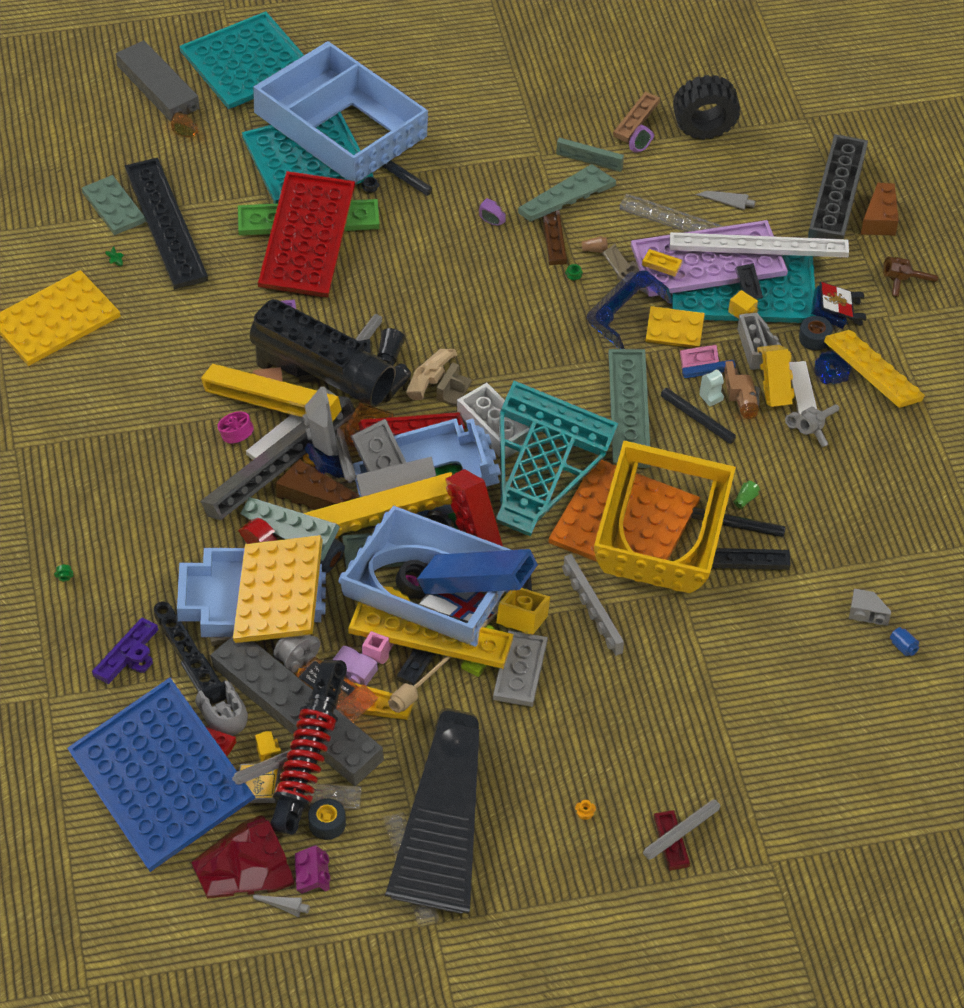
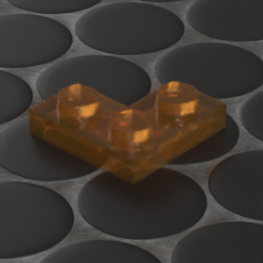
M364 684L350 697L341 689L336 709L354 723L378 700V697Z

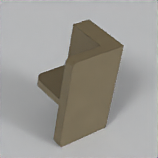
M452 363L437 386V400L457 407V399L464 396L472 383L470 378L459 375L458 364Z

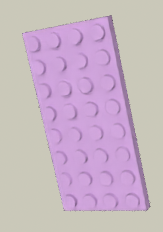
M767 220L685 232L774 237ZM670 235L631 241V248L649 297L739 283L735 268L754 263L758 280L786 276L788 271L782 255L670 250ZM649 249L682 260V265L675 277L642 266V260Z

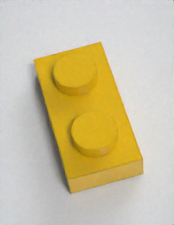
M651 249L648 250L642 260V266L674 277L682 265L681 259Z

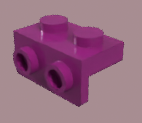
M317 845L295 853L296 888L301 894L318 887L324 891L330 890L329 856Z

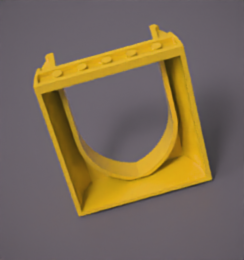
M624 440L594 544L595 557L603 572L686 593H692L699 589L707 581L711 572L736 467ZM639 463L713 480L699 537L692 549L678 560L669 561L635 553L626 541L623 521Z

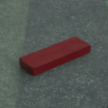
M674 810L654 813V821L659 838L678 825ZM682 837L663 851L669 871L690 867V861Z

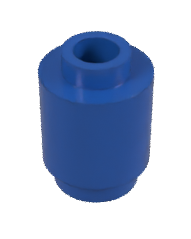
M899 627L890 635L892 644L905 656H913L919 650V641L906 629Z

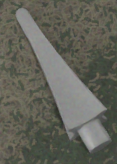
M253 895V899L275 906L299 917L300 912L308 914L310 910V905L302 904V898Z

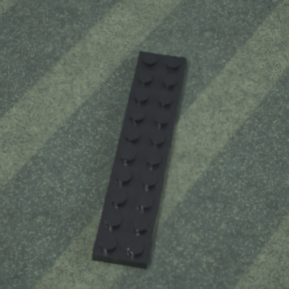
M158 157L124 165L125 172L173 289L208 281L206 270Z

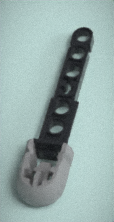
M158 602L154 606L155 619L159 625L162 624L163 632L182 661V667L198 691L195 702L209 727L231 736L238 734L246 726L248 718L244 703L237 692H235L231 682H220L204 654L199 652L182 622L177 620L172 606L168 602ZM160 609L168 610L165 614L158 613ZM174 622L176 626L167 627L166 624ZM176 636L184 637L181 641H177L174 638ZM194 663L201 664V667L193 668L191 667V665ZM202 677L210 678L207 682H201L199 679ZM224 699H227V703H228V704H226V703L223 701V702H220V703H218V704H215L216 707H215V706H214V707L211 706V705L214 704V703H217V702H219V701H222V700H224Z

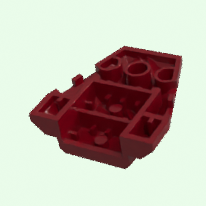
M262 815L242 822L191 862L207 899L234 896L235 893L247 892L250 895L254 894V891L268 890V893L294 885V879L287 864L286 855L270 822Z

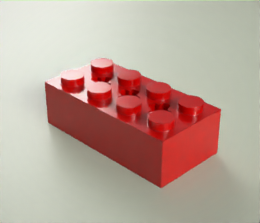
M466 469L446 478V491L451 497V508L456 514V525L460 531L503 546L485 481Z

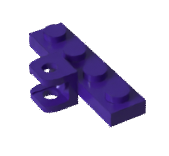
M141 617L93 669V677L110 684L127 664L129 668L137 672H146L153 664V660L148 655L150 650L145 644L159 630L157 624ZM143 661L146 662L145 665H139Z

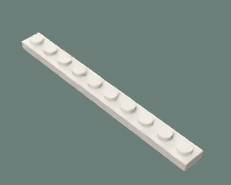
M670 232V250L847 258L849 256L848 240Z

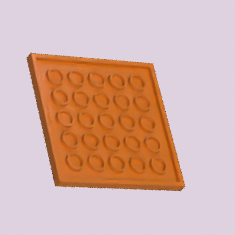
M601 460L584 477L551 533L548 543L597 562L594 544L617 465ZM636 473L623 521L624 535L633 552L668 560L691 519L693 508H697L700 503V497Z

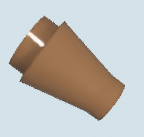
M599 236L582 241L583 252L602 253L608 249L607 237Z

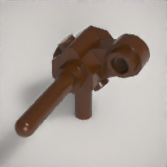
M890 256L885 258L883 274L894 281L893 297H899L901 281H906L910 277L937 282L939 279L937 275L912 270L908 259Z

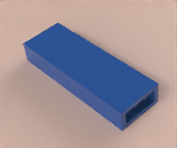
M530 549L435 554L417 580L425 594L520 590L538 564Z

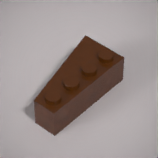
M300 459L276 482L277 498L290 499L292 503L307 505L312 510L360 498V495Z

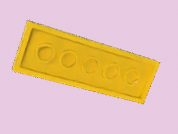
M846 330L826 336L824 342L899 408L921 402L924 399L925 395L918 387L910 383L904 375L894 369L893 365L887 363L880 354L876 353L866 342L857 337L855 332Z

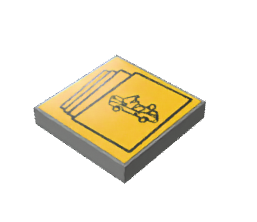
M240 764L239 771L255 764ZM282 767L245 782L255 796V799L249 803H276L272 796L277 784L280 782Z

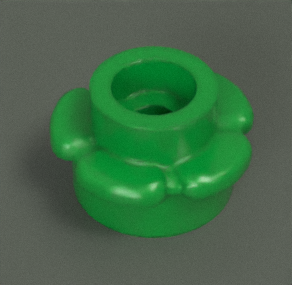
M571 264L566 269L565 274L570 280H578L582 277L583 271L579 265Z
M66 564L57 566L54 576L62 582L69 581L74 575L71 566Z

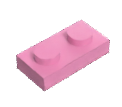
M717 345L680 350L682 368L719 362Z

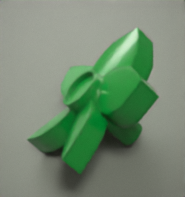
M115 247L111 249V252H105L107 256L111 257L109 259L110 264L123 265L122 257L124 254L117 253Z

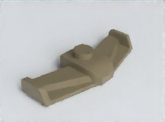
M616 244L602 252L617 273V279L626 286H633L648 295L637 263L632 261L628 264L616 247ZM659 295L650 296V297H651L652 299H655V298L658 297Z

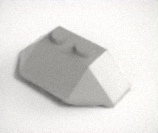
M320 387L305 405L306 414H303L305 426L308 425L309 427L305 429L308 440H312L315 448L328 456H337V445L329 400L325 387Z

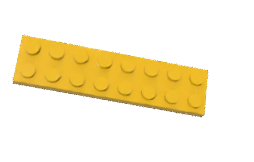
M358 602L348 628V633L368 637L372 631L388 637L389 643L504 669L514 638V634L481 627L478 644L475 647L361 602Z

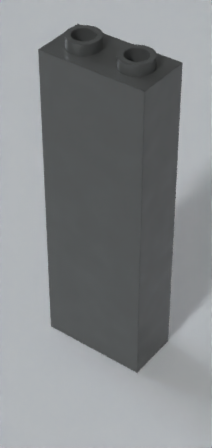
M144 40L116 53L117 66L170 122L199 109L198 95Z

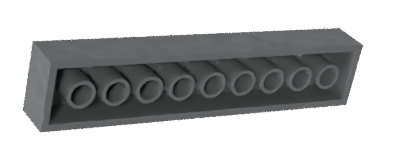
M232 636L211 654L213 668L290 733L293 734L297 730L296 724L300 720L298 719L300 708L309 705L308 699L313 691L309 686L254 641L235 643ZM334 709L333 714L338 717V722L335 724L333 731L326 732L331 736L330 742H323L328 747V750L325 753L320 752V754L324 756V761L352 785L356 786L384 761L383 747L337 709Z

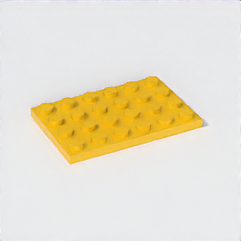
M79 270L1 311L0 335L19 357L30 366L121 317L120 311Z
M321 535L245 544L233 632L235 643L313 634L323 542Z

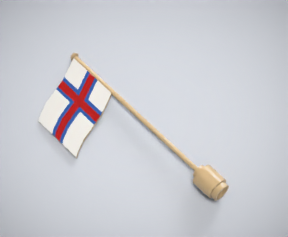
M481 592L430 594L419 605L469 621L485 595ZM500 601L497 602L482 627L488 625L497 616ZM446 656L414 686L403 684L390 696L388 701L390 708L397 713L405 711L418 699L417 688L451 657Z

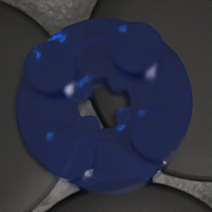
M835 351L822 353L816 359L814 365L815 374L823 384L846 382L849 379L852 368Z

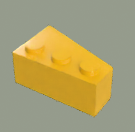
M781 345L757 347L758 353L762 352L763 363L760 364V369L764 370L763 387L766 404L770 407L793 404L792 399H794L795 395L794 389L791 388L793 373L789 367V362H791L790 351Z

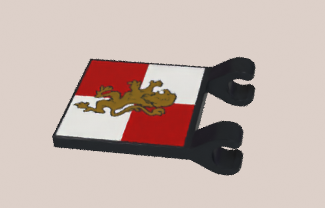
M822 281L819 283L821 310L853 320L858 326L863 324L862 320H867L865 313H854L853 302L859 305L861 299L865 298L863 292H851Z

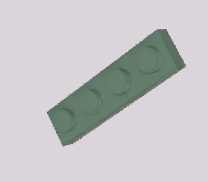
M560 137L557 141V155L619 172L623 169L624 155Z

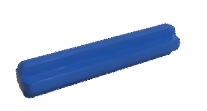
M727 360V361H733L734 368L736 367L734 360ZM726 361L682 368V375L684 378H691L712 373L716 369L724 372Z

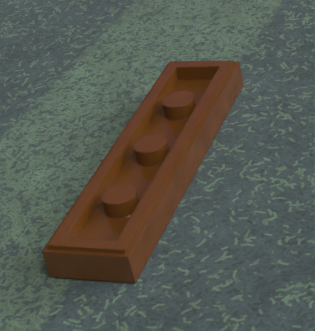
M557 210L542 216L549 265L567 264L560 212Z

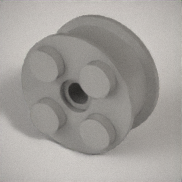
M311 635L281 638L275 646L274 657L278 661H283L284 667L294 673L299 668L311 665L316 660V654L320 648V640Z

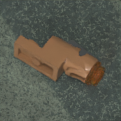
M726 361L724 376L729 401H737L740 413L744 418H755L759 411L760 388L754 385L750 375H738V370L734 368L733 361Z

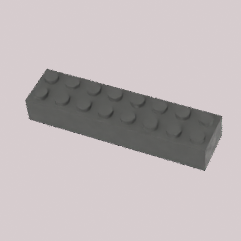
M834 134L808 238H845L866 156L868 140Z

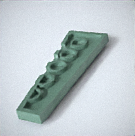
M591 164L520 206L518 213L527 220L533 221L553 211L562 209V206L565 204H574L579 198L583 197L586 199L590 197L591 193L596 191L600 193L616 186V180Z
M251 497L248 498L240 513L249 520L255 518L263 519L275 530L273 533L284 540L321 535L323 540L321 561L324 560L340 528L336 523Z

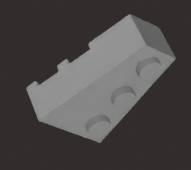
M758 313L739 315L737 330L750 370L760 369L763 359L762 352L758 353L757 347L781 344L778 342L777 336H773L769 331L768 325Z

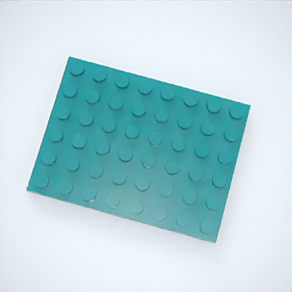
M782 255L788 270L787 275L759 280L763 298L758 300L757 313L764 322L802 323L807 317L817 316L813 256ZM739 283L672 293V309L705 313L704 320L739 321L728 310L730 299L741 291Z

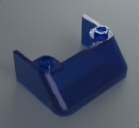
M648 271L630 272L588 312L587 320L594 329L619 349H625L620 334L608 326L613 321L614 314L640 288H651L671 304L673 301L669 288Z

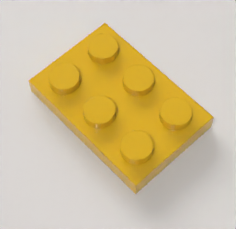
M651 306L646 342L698 348L701 343L705 313Z

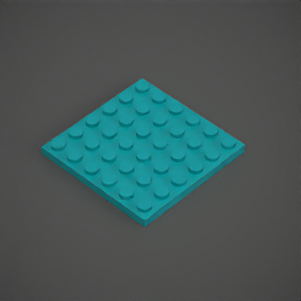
M266 11L179 46L180 52L228 109L253 100V87L304 56Z
M340 111L316 127V129L351 154L355 155L361 151ZM272 125L242 132V138L274 204L279 202L286 171L347 180ZM370 173L369 175L364 177L362 180H359L355 184L362 183L364 179L367 177H373V173Z

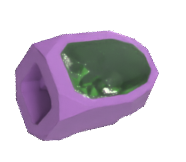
M639 125L630 138V150L633 152L645 150L655 134L646 126Z
M486 198L481 203L479 216L484 221L497 226L506 222V214L497 205V202Z

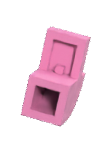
M371 631L362 645V654L371 657L377 663L384 664L388 660L389 651L394 644L389 643L388 637Z

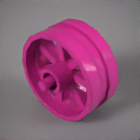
M237 411L224 416L218 423V430L224 442L237 443L248 438L252 434L254 426L246 412Z

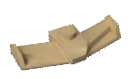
M439 349L419 366L413 373L414 375L406 390V394L412 400H423L428 384H437L445 374L442 366L451 358L457 356L456 350Z

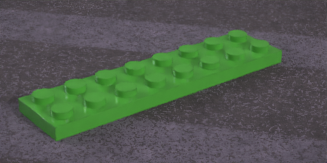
M378 199L352 200L345 231L380 229ZM278 203L238 205L239 235L270 234Z

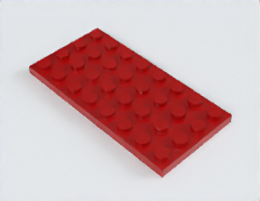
M286 171L258 280V287L329 298L355 189V181Z

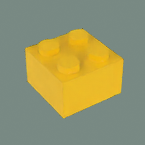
M524 588L510 590L499 602L496 623L506 628H513L525 634L533 635L548 617L550 596Z

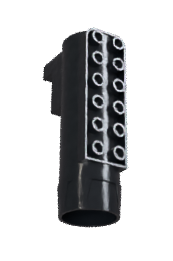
M276 299L267 301L254 315V321L250 329V341L255 345L256 364L260 368L268 369L274 365L278 368L281 367L282 370L295 377H298L305 371L372 407L382 403L391 390L396 375L395 367L378 356L364 351V344Z

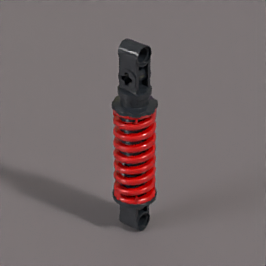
M324 660L321 662L312 694L308 699L309 705L300 708L298 718L300 720L297 721V730L293 733L294 740L290 743L291 750L286 756L288 761L284 763L283 768L285 771L280 775L282 782L277 784L272 796L278 801L270 822L275 834H295L299 827L303 809L311 808L313 796H305L304 793L313 794L315 792V789L307 785V783L316 784L318 778L310 773L321 772V767L317 763H323L325 758L320 752L325 753L328 750V747L323 742H330L331 736L326 732L333 731L335 724L338 722V717L333 714V711L337 707V700L347 673L346 663L342 660Z

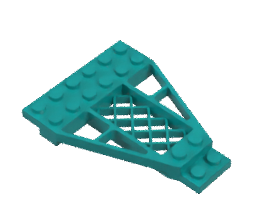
M513 381L499 414L501 508L496 522L531 536L536 523L604 459L618 423ZM504 417L530 428L523 445L505 439ZM543 432L547 438L539 441L536 433ZM532 436L535 443L528 445L529 440ZM554 440H562L564 446L557 448ZM549 442L553 450L544 452L541 445ZM505 446L519 452L507 482L505 481ZM573 446L598 455L584 471L566 463ZM538 447L540 454L532 457L529 449ZM566 450L562 460L559 452ZM524 452H526L528 459L521 461ZM555 454L558 462L550 464L547 456ZM543 458L546 466L538 468L535 460ZM531 462L534 470L526 473L522 465ZM560 465L558 472L555 475L552 468ZM519 467L521 475L515 476V473ZM549 470L551 478L543 480L540 472ZM562 471L577 475L556 498L551 500ZM536 474L540 482L531 484L528 477ZM524 478L527 486L519 489L516 481ZM553 482L549 491L546 484ZM542 486L545 493L537 496L533 488ZM529 490L531 495L524 492Z

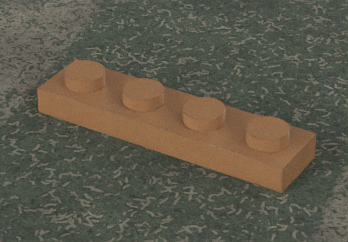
M645 92L614 130L613 137L628 143L635 129L646 121L660 103V97Z

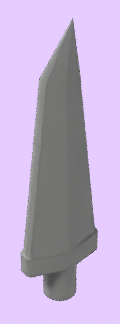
M704 191L695 194L739 208L740 210H745L746 206L754 208L756 203L754 200H749V195L715 191Z

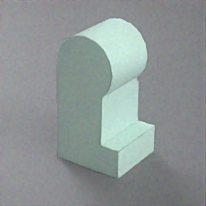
M717 369L712 373L702 376L699 395L709 407L724 399V395L721 393L724 379L721 372Z

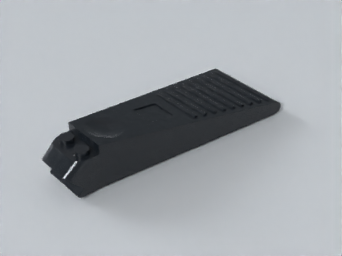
M444 708L438 714L432 745L385 897L459 914H469L480 731L478 719L472 713Z

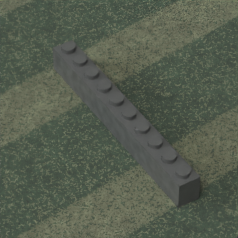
M338 396L342 410L332 422L334 431L357 414L348 397ZM304 421L202 499L200 502L207 516L222 520L310 451L314 446L312 440H308L305 429L309 428L308 425L305 426Z

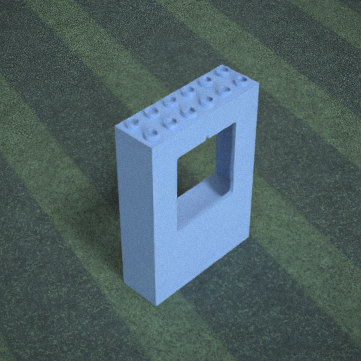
M329 41L253 87L255 114L342 177L355 181V183L427 137V109ZM350 105L355 106L390 131L355 155L316 129L317 126Z

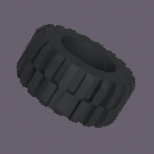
M704 75V77L698 76L692 81H687L686 85H682L679 91L676 92L673 100L674 113L679 129L695 139L699 137V139L705 140V138L713 139L715 136H722L724 132L730 131L731 127L735 126L740 117L741 109L736 89L727 79L719 78L717 75H713V77L709 75ZM717 104L715 107L708 110H697L698 108L704 105Z

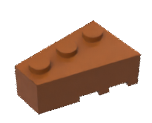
M877 183L863 219L861 235L896 236L898 210L895 183Z

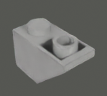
M854 588L849 619L888 626L891 610L874 592Z

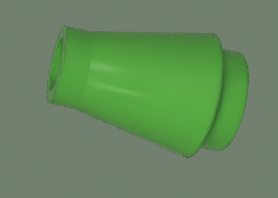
M753 481L743 483L736 499L733 501L734 504L742 509L759 495V486Z

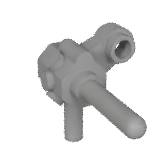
M835 404L824 411L817 410L811 406L802 411L801 414L797 412L790 413L786 416L785 422L788 427L798 428L803 434L814 433L821 447L828 445L821 431L825 424V418L839 411V406Z

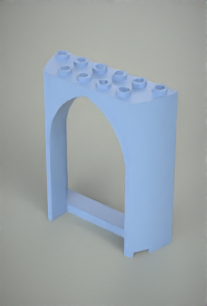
M392 506L390 511L384 514L382 522L376 525L372 536H368L364 547L358 550L356 558L350 561L346 572L341 573L339 583L341 584L344 596L476 647L479 630L503 593H508L510 590L488 591L468 623L392 595L379 583L374 571L391 563L409 560H419L429 564L435 554L511 549Z

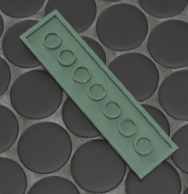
M609 349L611 420L618 423L612 438L613 465H617L624 440L650 446L645 349ZM639 463L638 468H651V465Z

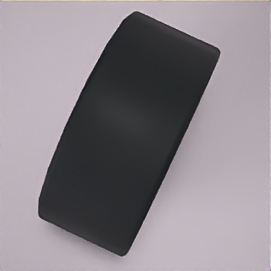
M409 560L401 566L395 579L401 593L413 599H420L426 595L421 587L415 586L407 580L405 573L413 572L420 575L427 564L419 560Z

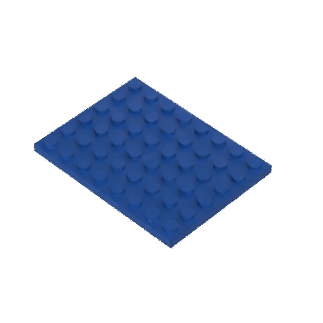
M171 678L156 686L67 748L150 872L255 799L254 794L246 783L237 785L232 780L234 773L237 772Z

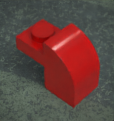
M261 518L250 520L238 530L247 544L277 541L273 534L275 530Z

